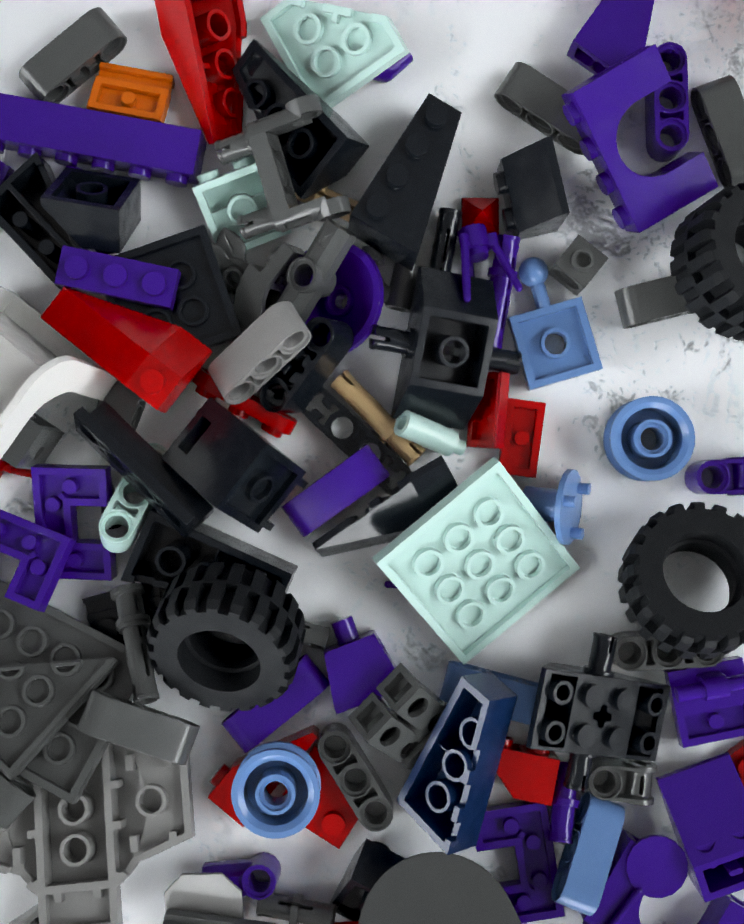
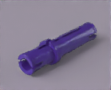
M498 234L499 245L515 271L521 238L509 234ZM494 254L492 267L488 268L487 276L493 281L498 314L493 347L502 349L513 284Z

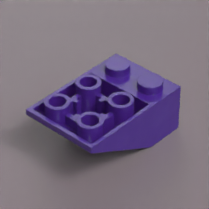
M726 752L656 777L678 845L685 852L688 861L689 878L704 902L706 903L744 889V786L730 754Z

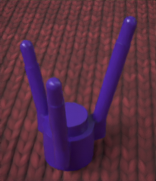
M480 223L467 225L457 232L461 250L462 290L465 302L471 300L470 276L475 277L474 263L486 260L491 249L517 292L523 290L518 276L499 245L496 232L488 233L486 226Z

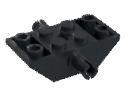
M419 266L406 331L383 327L377 324L373 325L371 334L385 337V340L369 338V348L399 353L402 356L391 418L397 419L405 410H410L448 428L464 430L483 398L488 370L506 372L511 375L518 374L521 366L508 364L506 360L522 362L521 352L493 347L498 324L493 281L470 276L471 300L465 302L463 300L462 274ZM445 345L451 347L450 355H443Z
M593 632L594 637L588 665L580 667L551 662L542 666L526 747L530 749L570 753L563 786L579 792L588 791L593 758L605 756L656 761L670 686L611 671L618 637Z

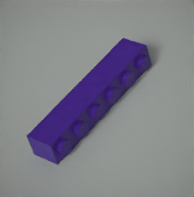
M0 93V154L4 153V149L16 151L19 156L29 159L37 152L40 156L54 158L56 163L63 166L77 167V164L81 163L91 165L93 170L106 174H114V170L128 172L130 177L141 179L142 181H150L151 177L165 179V182L169 185L186 188L188 183H199L196 176L201 174L207 145L202 130Z

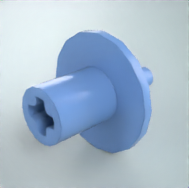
M567 469L562 475L558 489L532 486L524 488L523 493L544 521L554 522L556 538L560 544L570 545L574 539L583 540L584 529L579 528L582 494L590 495L591 484L581 483V477L577 470Z

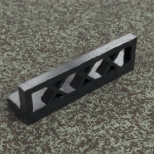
M106 401L91 413L83 406L73 413L76 431L184 538L191 534L214 512V507L161 459L162 456Z

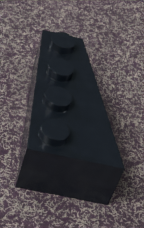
M430 93L353 209L348 225V230L355 234L357 239L410 271L413 270L462 114V112Z

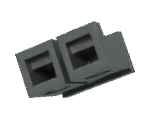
M400 663L376 688L392 709L378 695L372 692L348 718L368 744L394 760L402 762L406 768L411 770L446 705Z

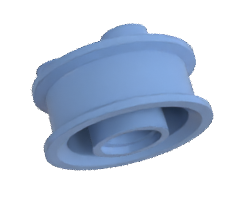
M646 396L625 403L610 416L604 429L603 445L609 462L620 474L637 481H658L672 477L688 463L695 446V431L688 414L678 404L667 398ZM645 429L653 431L656 436V444L651 450L645 448L641 443V434Z
M268 742L254 748L242 760L232 783L231 800L236 816L248 830L261 837L279 839L300 832L313 819L319 805L321 777L318 767L313 758L304 749L289 742ZM278 781L286 786L288 792L282 797H274L268 793L266 786L271 782Z

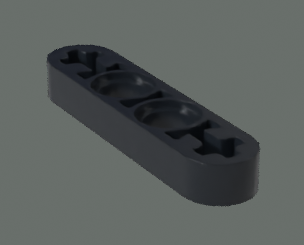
M324 387L320 388L315 397L320 393L323 394L322 404L329 411L333 405L337 406L339 410L329 416L324 426L318 422V420L325 417L318 409L314 408L308 411L305 408L302 411L348 457L356 453L362 445L374 443L380 449L381 455L379 460L382 464L386 457L389 456L394 461L388 465L393 472L397 473L403 470L406 476L412 473L410 468ZM341 417L347 418L353 423L352 434L344 439L335 437L331 429L333 422ZM388 477L378 486L389 495H393L400 488L398 486L393 489L389 488L387 484L390 478Z

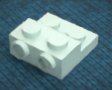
M253 154L233 161L234 169L220 174L218 168L196 176L199 183L193 185L192 190L215 243L219 233L225 227L240 236L246 246V250L292 233L291 230L277 232L273 229L246 240L239 231L240 228L247 226L244 224L239 226L237 224L238 216L267 207V199Z

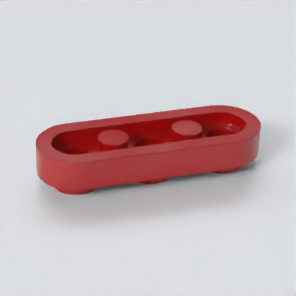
M201 367L191 380L197 385L195 392L207 399L212 397L214 400L219 398L224 401L208 369ZM256 395L240 404L229 405L228 410L238 417L247 420L251 416L262 422L260 428L277 438H281L282 434L291 435L298 422L288 413L267 411L262 406L260 398Z

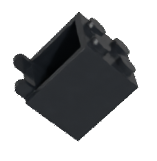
M209 397L197 411L193 419L177 439L173 441L161 458L214 507L257 533L263 527L271 531L275 526L269 520L296 485L304 489L308 484L302 478L306 473L305 470L212 397Z

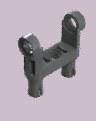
M311 94L295 98L285 104L284 110L247 123L244 132L215 141V150L222 149V152L216 154L223 165L253 154L267 199V207L237 217V224L239 226L243 224L247 226L239 229L244 239H250L253 236L273 229L277 232H285L317 220L324 222L327 218L331 220L337 219L352 212L347 195L329 199L323 196L298 205L281 148L279 135L313 123V118L323 113L318 95Z

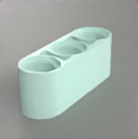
M148 443L161 456L167 451L160 444ZM123 477L98 524L102 545L109 552L122 553L131 548L146 521L149 511L152 509V506L145 499L138 504H131L124 499L127 494L137 491ZM113 525H123L128 530L121 538H113L107 535V530Z

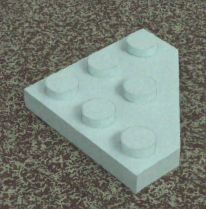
M283 0L260 18L285 66L331 108L410 53L392 19L384 15L355 11L351 8L307 0Z

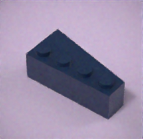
M492 672L461 676L396 799L401 807L446 855L465 850L477 844L518 696Z

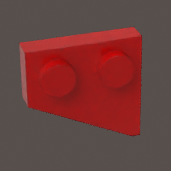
M315 743L308 754L313 758L318 767L321 777V791L317 811L305 828L340 849L358 818L320 758L318 744ZM287 788L285 789L282 796H284L288 792Z

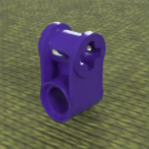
M744 457L694 462L685 471V484L695 494L744 495ZM705 468H708L713 476L712 483L708 487L703 484L701 479Z

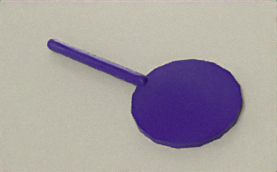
M652 834L639 839L632 845L626 857L625 870L629 882L634 886L635 890L608 924H619L641 894L650 898H664L673 895L682 887L688 874V861L685 852L676 841L665 835Z

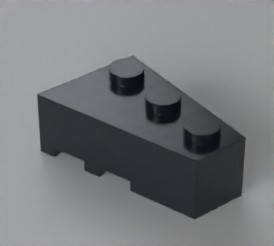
M36 152L0 185V227L54 283L62 246L66 245L88 250V248L80 247L41 206L40 197L56 178L50 165Z

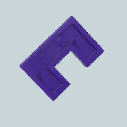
M36 464L32 466L31 477L35 524L76 540L59 579L112 581L117 577L116 553L105 549L100 539H80L77 519V506L107 507L113 496L111 466Z
M0 509V552L20 560L4 597L34 610L45 612L76 540Z
M528 801L488 806L475 846L477 852L514 846L519 879L499 883L511 900L521 923L565 916L564 906L554 902L551 898L552 886L557 872V863L553 842L548 841L550 821L547 805Z

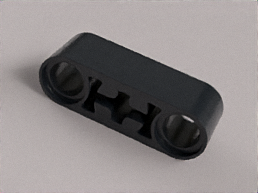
M325 317L312 318L306 324L312 335L310 342L261 387L259 397L262 406L269 412L290 414L302 412L352 347L354 334L349 324ZM330 331V333H331L330 340H329V342H327V335H328V332Z

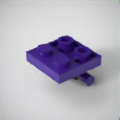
M737 655L723 658L720 663L712 667L664 670L666 684L670 686L669 699L678 742L681 747L686 748L744 736V663L742 657Z

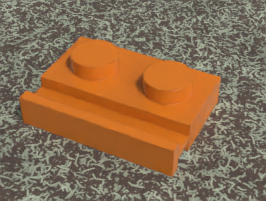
M100 62V71L98 76L96 75L87 102V109L155 122H165L171 101V91L175 87L173 75Z

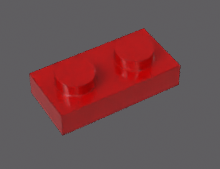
M508 398L504 449H500L498 460L510 475L536 478L546 403Z

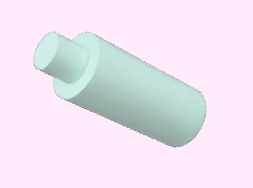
M405 410L395 421V435L444 456H450L453 453L462 455L466 450V442L459 439L457 431L410 410Z

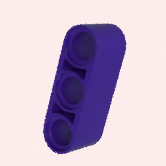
M666 42L657 47L662 60L667 62L672 68V71H668L672 81L644 97L646 149L649 156L657 162H668L675 158L688 142L690 134L687 55L683 47L674 42ZM659 98L669 99L673 104V109L663 107ZM660 135H669L674 140L675 145L673 147L665 145L661 141Z
M367 444L285 503L281 508L302 537H305L379 485L390 474Z
M306 653L300 657L293 682L282 696L263 707L255 705V708L252 710L241 711L240 708H237L221 724L244 753H247L321 694L330 685L329 680Z

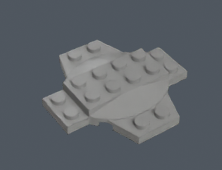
M109 743L77 804H71L18 775L34 790L36 797L8 829L0 827V873L20 875L27 883L26 888L38 896L39 924H123L121 884L132 874L139 862L195 836L190 755L186 765H179Z

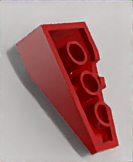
M154 0L162 38L208 144H214L217 140H223L241 133L244 97L239 91V85L232 69L241 57L242 39L247 37V22L243 1Z
M67 287L61 289L40 317L153 408L163 413H167L213 353L210 348L180 326Z

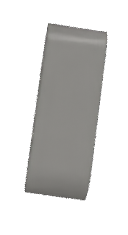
M281 301L269 307L209 365L208 372L224 401L229 405H236L252 397L307 346L312 338L311 332L291 302Z

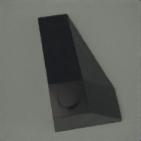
M255 39L252 40L232 69L247 106L254 111L257 120L284 110L285 104L295 98L316 94ZM320 97L323 113L313 118V123L278 136L294 191L300 199L304 200L347 176L369 148L368 143Z
M439 456L397 482L400 488L399 491L392 496L383 498L377 496L368 503L369 506L366 508L364 516L361 518L351 516L314 541L312 543L314 549L322 557L385 544L394 540L458 486L443 457Z

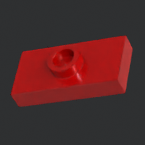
M488 372L483 398L468 422L466 447L504 449L510 373Z

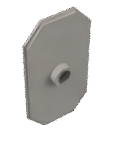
M222 872L182 873L164 892L165 912L167 909H176L244 919L242 890Z

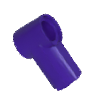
M262 852L252 858L205 862L202 866V873L222 872L242 890L243 896L262 900L273 893L281 875V865L274 855ZM257 869L266 871L270 876V880L266 882L257 880L253 871Z

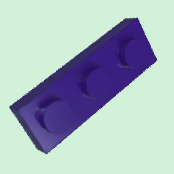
M63 245L54 284L60 287L173 310L181 272L175 268Z

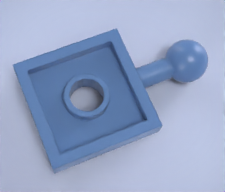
M538 257L525 259L518 270L521 282L531 288L536 310L507 319L516 351H520L522 354L520 365L528 391L603 369L582 296L551 305L544 284L549 273L548 266ZM557 334L563 338L565 347L562 353L552 354L546 349L545 339L548 335Z

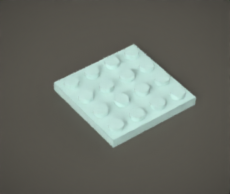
M494 456L372 557L379 568L463 665L580 569L501 462Z

